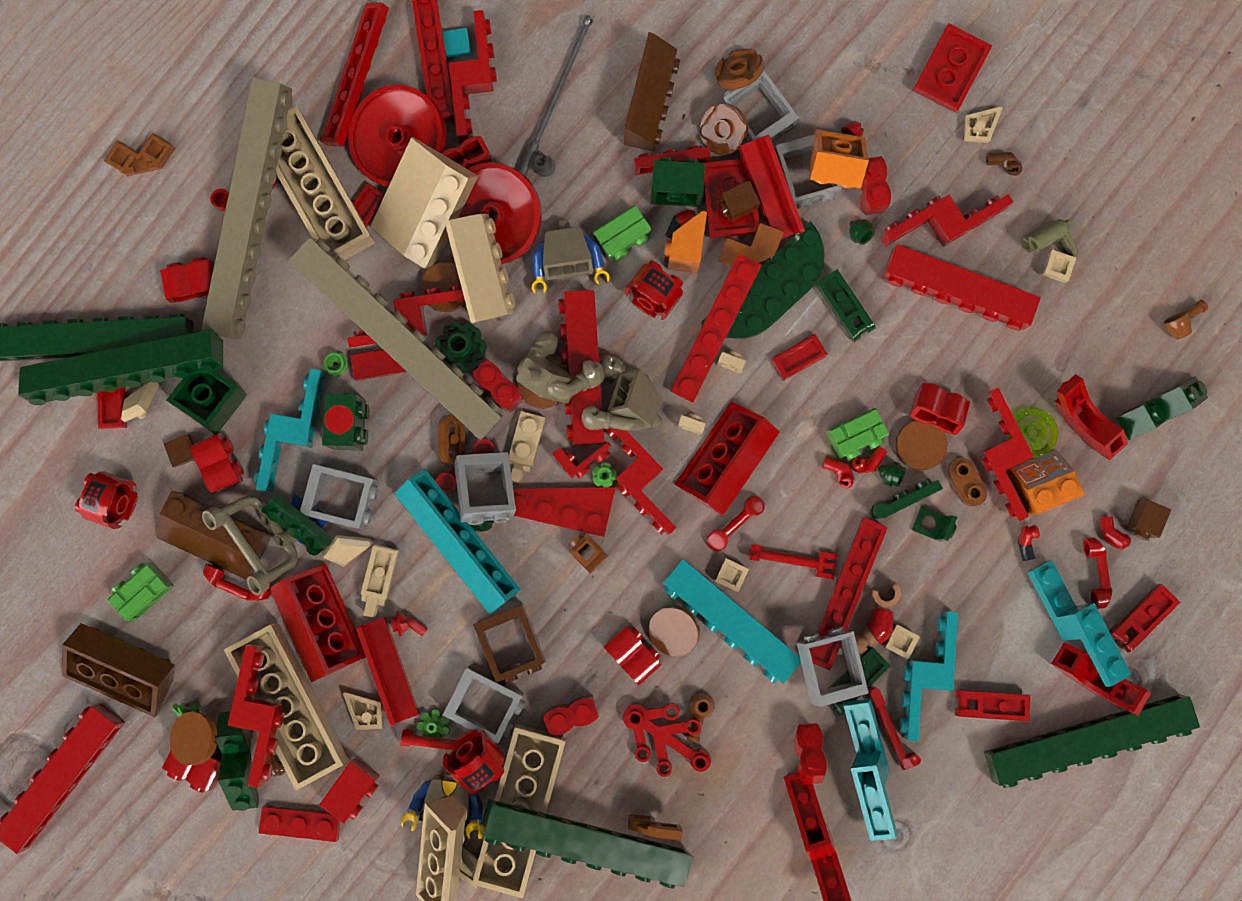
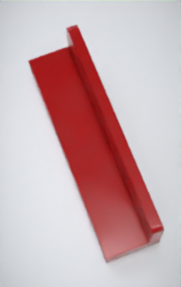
M765 135L738 146L753 189L760 201V207L767 225L783 230L784 233L781 239L792 234L804 232L803 224L770 136Z
M386 617L357 626L356 630L390 726L419 715L420 712Z

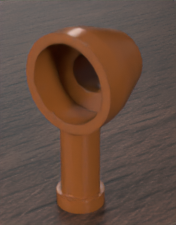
M1199 300L1186 311L1169 317L1162 324L1175 339L1184 338L1192 333L1191 319L1201 312L1207 311L1208 305L1204 300Z
M701 692L691 697L689 710L694 717L700 720L702 729L704 719L710 717L714 712L715 703L710 695ZM706 702L707 709L699 711V703ZM692 722L691 729L696 730L698 725ZM701 730L696 735L689 734L687 740L699 743Z

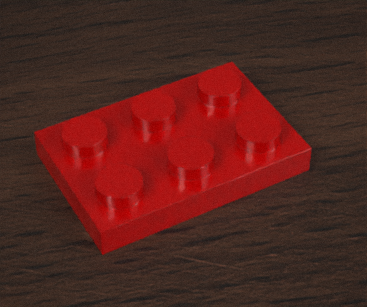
M948 23L912 90L957 113L993 45Z
M742 159L705 162L704 194L709 239L753 235L757 231L759 226L758 210L731 223L728 216L723 217L718 206L721 203L722 193L750 181Z

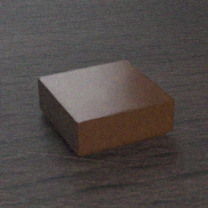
M186 434L164 443L172 467L176 468L194 461L190 446L194 445L191 435Z

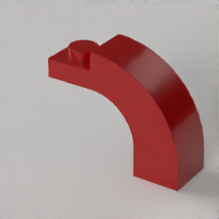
M1075 374L1057 390L1058 398L1054 402L1065 421L1092 449L1106 459L1111 460L1128 444L1124 429L1109 420L1096 408L1088 395L1083 378Z
M1066 642L1063 643L1051 662L1055 668L1082 687L1116 707H1121L1136 716L1139 715L1151 695L1148 690L1126 679L1113 686L1105 687L1090 656Z

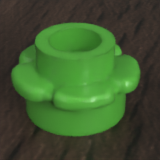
M331 352L325 357L323 368L325 371H328L330 376L337 377L339 374H344L347 371V358L342 353Z
M604 462L593 468V482L597 486L610 487L613 485V481L617 478V471L612 468L611 464ZM602 473H606L607 476L605 478L602 477Z

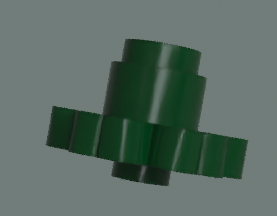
M454 322L444 327V335L436 338V347L446 355L444 360L450 366L453 364L457 365L465 374L471 372V370H476L479 367L478 360L486 358L487 343L481 339L482 332L471 323H467L462 327L459 322ZM459 345H465L463 350L457 351Z

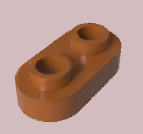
M453 414L444 415L438 423V454L440 460L445 465H455L457 455H465V425Z
M958 458L950 462L947 474L960 500L967 506L981 505L986 500L987 490L974 464L967 458ZM960 466L966 468L965 475L959 473ZM973 488L978 491V496L976 498H973L971 496V490Z

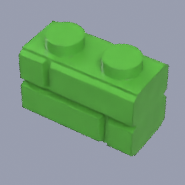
M634 205L593 231V238L609 262L614 258L616 261H619L629 254L628 249L634 245L641 247L650 240L648 236L651 235L652 229L637 206Z
M876 408L826 432L838 458L841 459L846 456L848 461L861 455L860 449L868 445L870 449L884 444L883 438L889 435Z
M142 563L131 571L132 577L127 582L121 581L112 588L113 594L108 598V601L118 610V613L125 621H136L174 587L172 582L155 564L144 565Z

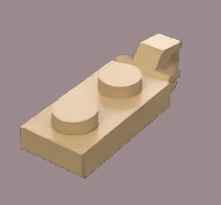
M521 411L509 453L512 482L521 483L523 472L530 473L546 421L545 417Z
M373 545L361 590V601L366 602L364 616L376 618L379 605L385 606L400 550Z

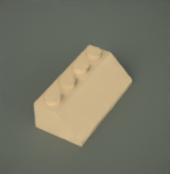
M477 214L444 221L471 323L513 314L515 300L512 293L508 291L507 283L509 282V277L506 269L502 268L500 260L502 258V250L499 243L495 241L494 233L496 232V227L493 219L489 217V214Z
M454 796L426 802L424 805L416 896L420 901H457L467 811L464 805Z

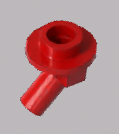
M399 610L396 611V616H392L393 632L398 631L399 636H402L408 628H411L421 636L428 630L422 623L412 617H407V614L404 615Z

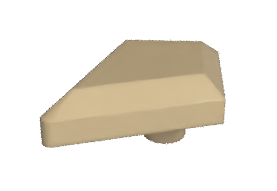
M997 107L966 115L964 119V142L989 143L1003 108Z
M149 382L125 398L121 419L126 422L135 417L139 419L145 418L160 384Z
M336 535L322 556L331 562L345 567L370 548L374 542L368 538Z
M349 692L343 693L356 730L383 728L382 702Z

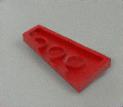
M616 487L513 489L516 507L514 516L604 537Z

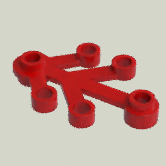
M668 703L666 706L646 709L640 704H631L623 713V721L634 732L637 747L635 758L639 762L648 761L651 755V749L646 745L644 730L653 735L658 759L656 770L660 776H669L673 767L668 759L666 745L690 760L694 770L703 772L710 767L711 755L707 750L702 748L694 750L673 736L674 734L685 732L690 735L698 734L701 730V722L698 718L691 717L687 721L658 726L651 720L662 717L668 720H675L679 716L680 709L676 703ZM670 707L674 708L676 714L669 715L667 709ZM638 714L640 720L637 722L633 721L631 715ZM689 723H697L698 728L696 730L690 729ZM646 750L648 755L641 757L638 751ZM702 758L705 760V764L700 766L696 763V760ZM666 764L669 770L664 772L660 769V766Z

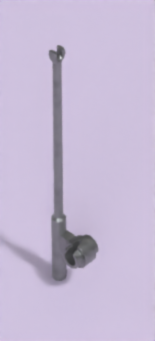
M589 15L584 17L582 30L533 141L530 142L518 169L525 176H527L529 169L536 171L542 177H549L555 171L556 165L550 156L547 157L545 154L536 155L539 148L538 143L585 34L593 23V19Z

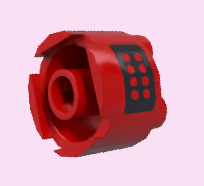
M650 260L648 264H643L624 291L626 296L629 293L634 298L631 302L642 312L653 318L658 314L661 316L660 320H664L683 296L681 288L683 281L675 275L670 276L662 270L660 264Z
M106 471L96 474L89 473L84 479L85 487L81 497L75 503V511L88 521L111 529H119L122 527L119 523L123 519L128 521L135 509L138 493L133 492V486L137 487L136 483Z
M476 729L462 734L451 744L454 749L450 755L447 752L444 755V769L471 795L477 794L481 788L491 781L500 779L504 773L502 768L504 754L483 730L478 733Z

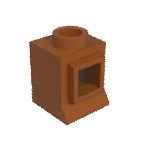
M579 534L569 544L572 547L569 553L590 574L608 557L604 550L588 534L584 537ZM586 543L595 551L587 561L578 553Z

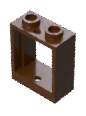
M524 604L473 624L496 683L503 681L505 685L517 680V674L527 671L529 675L542 669L541 664L545 663L546 659ZM520 617L536 659L501 673L485 631Z

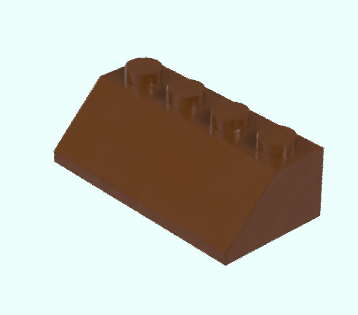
M648 32L624 128V145L653 152L655 144L659 145L663 130L659 129L661 120L666 121L669 106H666L665 102L667 97H672L675 83L671 82L673 73H678L680 59L676 58L677 48L651 32Z
M171 491L160 512L157 538L245 580L254 574L255 571L222 525L215 530H211L205 525L202 513L212 506L182 492ZM230 515L261 560L272 534Z
M80 623L62 644V676L156 717L173 682L175 664L165 658L152 655L142 648L125 643L120 638L109 636L95 627H89Z

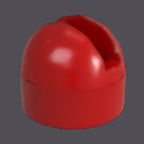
M852 121L842 127L841 132L842 134L862 137L864 129L860 128L861 123Z

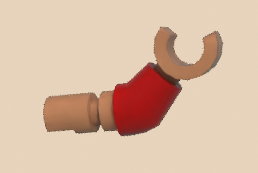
M896 582L891 586L895 591V597L891 601H883L879 597V592L873 591V598L878 604V609L874 608L871 620L866 624L867 628L861 631L863 634L860 636L855 635L860 655L868 650L866 647L869 645L873 647L877 643L883 644L893 633L894 612L891 611V608L896 606L901 599V589Z

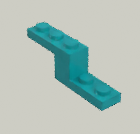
M310 369L309 375L305 376V399H302L299 405L301 419L270 414V418L266 420L264 425V434H266L265 444L261 445L259 451V459H261L260 470L257 469L254 477V484L257 485L256 490L273 493L282 443L312 448L326 374L321 370Z
M1052 560L1045 561L1029 570L1027 573L1062 641L1082 640L1105 687L1113 686L1130 676L1131 672L1095 603L1076 606Z
M941 610V616L937 618V631H940V642H936L935 655L939 657L938 662L909 659L907 660V665L903 667V680L906 681V691H902L901 706L904 707V717L900 718L899 730L900 733H903V738L907 740L919 741L922 688L953 691L958 612Z
M871 698L847 701L844 704V710L856 751L851 772L870 841L896 839L898 833L885 788L890 769Z

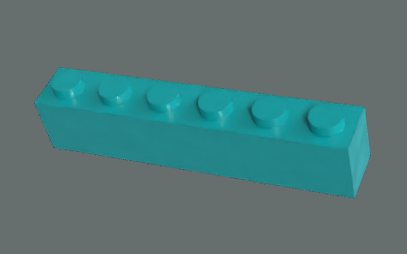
M426 469L410 477L398 489L395 496L490 615L521 590L468 522L461 523L460 512Z
M681 559L662 582L666 585L664 591L674 600L679 596L686 602L683 607L692 612L694 616L699 613L706 619L703 623L714 633L717 630L722 632L726 636L723 641L734 650L737 647L741 648L745 652L743 658L754 667L760 664L766 669L763 674L774 684L777 680L784 684L800 665V657L684 559Z

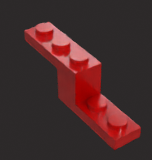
M483 10L473 11L479 59L449 63L456 133L460 144L469 139V134H473L471 118L467 119L466 110H470L468 94L493 92V82H497L496 68L491 67L490 62L491 58H495L493 43H488L487 36L492 34L490 19H485Z
M950 194L942 199L939 195L927 203L928 207L920 211L917 208L905 216L907 220L899 224L895 221L887 226L880 240L887 247L928 222L944 247L1006 210L1014 202L1009 194L1001 199L997 195L985 203L986 208L981 211L975 208L963 216Z
M460 284L449 286L450 291L441 293L439 288L424 290L425 295L415 296L414 291L400 293V299H393L395 311L398 310L407 318L406 324L412 330L417 328L425 336H428L423 306L465 300ZM363 330L353 331L354 337L347 338L349 348L377 344Z
M998 387L988 392L990 397L986 400L993 413L999 412L1002 420L998 423L1004 435L1010 434L1012 438L983 451L986 456L981 459L988 472L994 471L997 480L993 481L999 494L1005 493L1009 502L1005 506L1011 518L1017 516L1020 522L1029 516L1006 470L1033 458L1034 455Z
M609 427L604 429L610 438L614 440L617 437L623 443L620 448L630 458L633 456L637 458L616 478V481L619 483L616 488L625 497L630 495L636 501L633 506L643 516L648 514L654 520L651 525L661 535L664 532L670 535L677 527L642 492L663 471V468L628 431Z
M249 644L245 645L228 726L259 732L247 785L258 788L265 784L266 781H269L271 777L272 765H269L271 754H275L278 746V739L275 736L277 728H280L282 725L284 712H281L282 704L252 698V695H255L258 689L259 680L256 679L258 668L260 669L263 665L264 653H262L263 646Z
M798 772L783 776L806 853L812 862L823 901H852L814 784L803 785Z

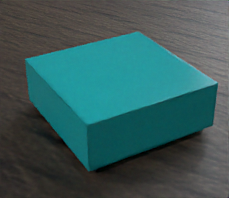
M467 28L442 32L447 59L472 55Z

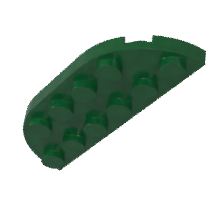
M811 221L804 227V232L797 233L760 267L726 339H749L765 332L815 285L823 269L824 246L818 230ZM706 318L700 323L702 326H703V324H704Z

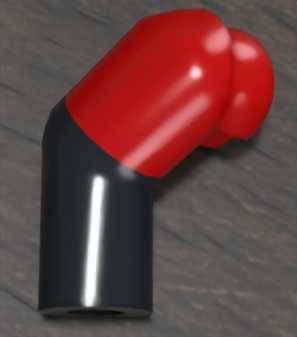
M687 209L674 215L665 236L672 239L674 231L697 215L695 211Z
M1027 525L1022 528L1018 539L1022 561L1035 559L1032 539L1040 537L1039 528L1036 525L1030 527Z

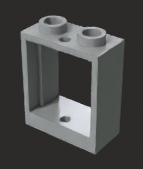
M763 71L754 83L740 89H729L723 95L722 103L735 105L758 88H761L782 117L756 136L748 127L746 142L769 135L773 143L796 127L799 117L766 72Z
M815 134L775 146V152L798 210L811 207L812 203L822 200V203L830 202L837 198L836 196L842 189L839 184L828 183L829 188L796 197L785 160L812 152Z
M508 452L457 455L454 468L461 523L468 522L470 525H478L484 521L494 520L495 523H504L512 519L516 507ZM501 472L506 505L470 507L466 474Z
M313 464L300 512L305 516L364 530L365 525L368 526L372 518L371 502L372 500L375 501L378 496L379 486L376 485L377 480ZM327 474L364 484L355 521L317 512Z
M844 627L829 629V634L820 636L819 633L804 636V641L796 643L812 705L822 707L868 694L854 631L844 630ZM841 640L851 682L819 691L810 648Z
M468 666L443 716L470 730L476 729L478 733L483 730L494 742L499 744L502 738L507 740L514 726L510 724V721L514 714L519 716L525 704V701L521 700L524 693L506 684L504 685L502 682L496 683L494 678ZM474 679L513 699L497 732L457 713Z

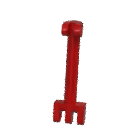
M751 544L749 560L760 561V559L814 568L816 569L815 577L834 579V574L824 573L825 568L835 570L836 564L826 563V558L835 560L837 559V554L819 551L818 559L765 550L760 545Z
M871 685L868 688L867 696L869 699L871 698L872 705H874L901 769L906 770L921 763L920 756L915 752L906 754L885 707L886 702L881 691L874 685Z
M402 730L400 746L410 747L413 745L446 750L454 749L451 744L455 740L412 735L413 730Z

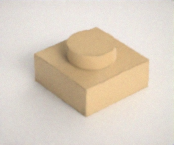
M1051 250L1042 275L1067 283L1070 279L1076 257Z
M728 350L727 353H721L717 365L740 374L746 360L741 359L742 355Z
M688 413L687 416L681 415L677 427L702 435L706 423L701 422V417Z
M725 558L714 582L739 592L749 569Z
M895 624L893 633L887 639L884 648L909 660L920 636Z

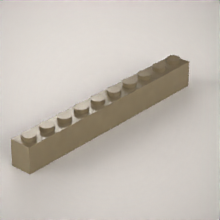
M252 78L201 331L212 330L218 336L228 339H241L246 328L245 317L247 309L251 304V288L256 279L255 269L257 260L261 255L262 235L266 230L267 211L272 202V187L277 178V162L282 154L281 143L283 133L287 129L288 109L293 100V89L278 82Z
M309 237L288 261L481 440L503 417L500 413L503 409L492 399L488 402L481 395L484 391L472 381L469 384L463 378L465 373L457 365L453 364L450 366L444 360L446 355L436 346L431 348L425 342L427 337L417 328L412 330L406 324L408 320L398 310L393 312L387 307L389 302L380 293H372L367 288L370 284L361 275L358 274L355 277L348 270L351 266L340 256L336 259L329 252L332 248L321 238L316 240Z

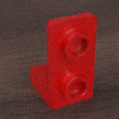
M609 442L605 443L577 467L574 465L577 460L568 449L563 452L561 448H558L552 455L572 479L576 476L580 479L591 470L588 467L596 460L600 463L611 454L608 451L611 448V444Z

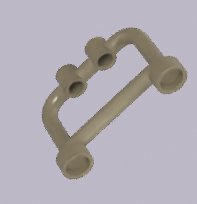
M246 496L221 509L211 507L202 513V519L211 530H215L222 525L255 571L254 574L247 578L249 589L255 595H260L269 589L270 582L296 566L298 552L293 544L296 539L290 536L288 531L283 530L279 524L271 521L261 511L266 504L257 497ZM248 506L256 508L260 514L261 523L265 527L270 528L275 535V543L286 551L288 559L267 571L230 515Z

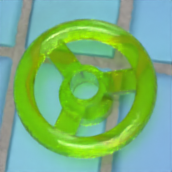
M1026 408L1016 413L1014 418L1018 424L1026 416L1035 415L1041 417L1039 421L1032 422L1026 427L1019 426L1022 434L1032 443L1034 449L1032 451L1033 458H1038L1048 454L1055 447L1058 440V427L1053 417L1046 411L1038 408ZM1046 424H1048L1050 428V439L1046 446L1042 447L1040 441H1043L1048 435V428L1046 426ZM1032 428L1037 430L1036 437L1031 433Z

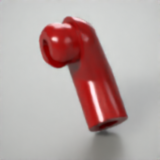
M877 446L870 457H855L851 462L853 470L860 474L875 472L887 451Z
M826 456L822 468L835 472L842 488L848 489L852 487L855 478L850 465L844 461Z
M1113 516L1100 517L1103 540L1116 549L1129 547L1131 538L1129 535L1123 534L1114 528Z

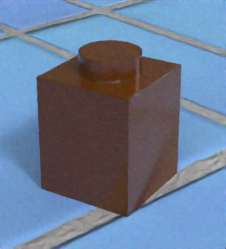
M747 181L722 193L721 203L718 204L723 217L728 216L732 223L757 211L760 201L750 181Z
M1149 499L1137 500L1127 529L1134 531V536L1142 540L1149 541L1150 538H1160L1172 509Z

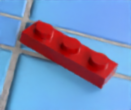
M695 145L684 151L669 149L664 151L663 154H640L637 158H634L635 176L653 173V161L663 157L672 158L677 162H684L686 159L699 160V163L709 162V147L702 148L701 145Z
M264 805L261 810L258 834L337 842L341 821L328 812Z

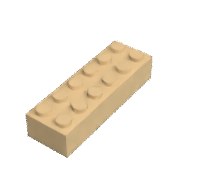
M297 106L288 110L286 119L287 129L283 133L281 143L282 154L278 159L276 167L277 176L312 238L316 240L321 238L332 248L329 252L336 259L340 256L346 260L375 244V241L304 115Z
M279 623L268 625L229 646L224 651L238 677L245 645L256 644L263 646L264 662L262 667L258 668L256 679L259 680L257 692L255 695H252V698L282 704L281 712H284V718L281 727L277 728L275 738L278 739L276 753L297 791L343 766L349 759Z
M517 724L514 728L503 768L504 773L500 779L495 800L547 813L567 737L549 735L546 731ZM484 838L472 884L523 898L536 850L526 848V851L522 852L511 848V844L501 842L500 845H493L486 842Z

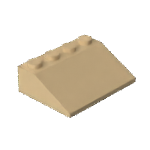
M411 137L370 227L403 256L423 268H428L436 264L449 238L444 221L459 217L478 175Z

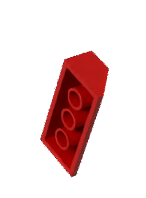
M731 401L674 485L709 509L724 516L780 431L765 417Z
M326 563L285 578L269 588L311 683L366 658L360 638Z

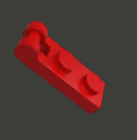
M1157 584L1109 632L1114 640L1118 639L1122 643L1121 647L1129 653L1181 602L1163 584ZM1129 628L1135 632L1131 637L1126 633Z
M956 689L958 708H955V716L1030 722L1031 695ZM969 699H976L975 709L968 708Z

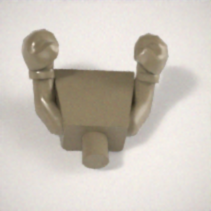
M543 332L536 339L534 346L530 350L531 352L519 363L516 381L538 396L569 403L571 397L578 392L599 386L604 381V370L599 362L587 360L583 362V371L574 378L545 358L549 354H555L558 347V338L552 332Z
M607 355L603 357L599 363L604 370V381L612 383L617 380L616 387L607 412L600 411L596 406L586 407L582 411L584 427L589 430L608 429L609 427L635 432L648 427L651 429L658 428L662 423V418L657 414L661 397L653 387L649 376L644 374L640 368L636 370L629 368L628 364L615 356Z

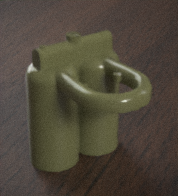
M1051 220L1021 238L1022 245L1030 253L1034 250L1039 252L1058 240L1061 248L1067 255L1073 257L1078 255V247L1069 232V227L1074 224L1072 220ZM1064 236H1065L1067 242L1069 243V245H1070L1072 251H1071V250L1069 249V247L1067 246V244H1066V242H1065V240H1064V238H1063Z

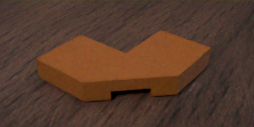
M152 133L139 153L117 140L104 162L128 177L162 169L176 148Z
M760 222L751 245L727 237L718 262L732 267L738 254L757 263L773 257L784 231Z
M629 815V830L655 838L682 841L683 830L679 824L655 822V818L652 816Z

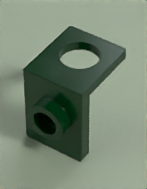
M920 507L912 531L939 542L949 541V538L951 539L955 533L957 517L953 515L943 516ZM925 516H931L935 520V527L931 531H926L921 526V520Z

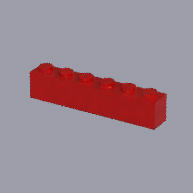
M898 244L892 249L882 278L888 280L887 283L896 287L906 286L911 288V292L917 295L925 296L927 294L933 296L935 301L946 305L952 303L959 306V310L963 312L982 314V318L991 322L1001 321L1007 324L1006 327L1016 331H1021V329L1024 330L1031 326L1041 299L1040 296Z
M594 290L564 291L562 299H558L559 314L564 316V324H560V338L565 339L566 349L561 350L562 364H567V373L574 378L583 371L584 361L599 362ZM601 384L586 391L578 392L571 397L569 403H565V414L570 415L571 425H566L567 440H572V446L601 445L605 442L604 428L589 430L582 423V411L586 407L596 406L600 411H603Z
M103 704L88 706L79 715L80 721L76 727L70 728L63 736V744L59 749H54L48 755L46 766L42 770H38L31 777L29 788L26 791H22L14 799L13 804L15 806L10 812H6L0 818V842L14 853L18 854L29 849L125 724V721Z

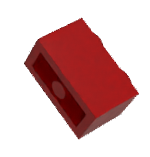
M352 759L319 806L343 824L350 818L354 820L363 809V806L360 805L365 796L370 798L379 785L375 782L379 775L358 759Z

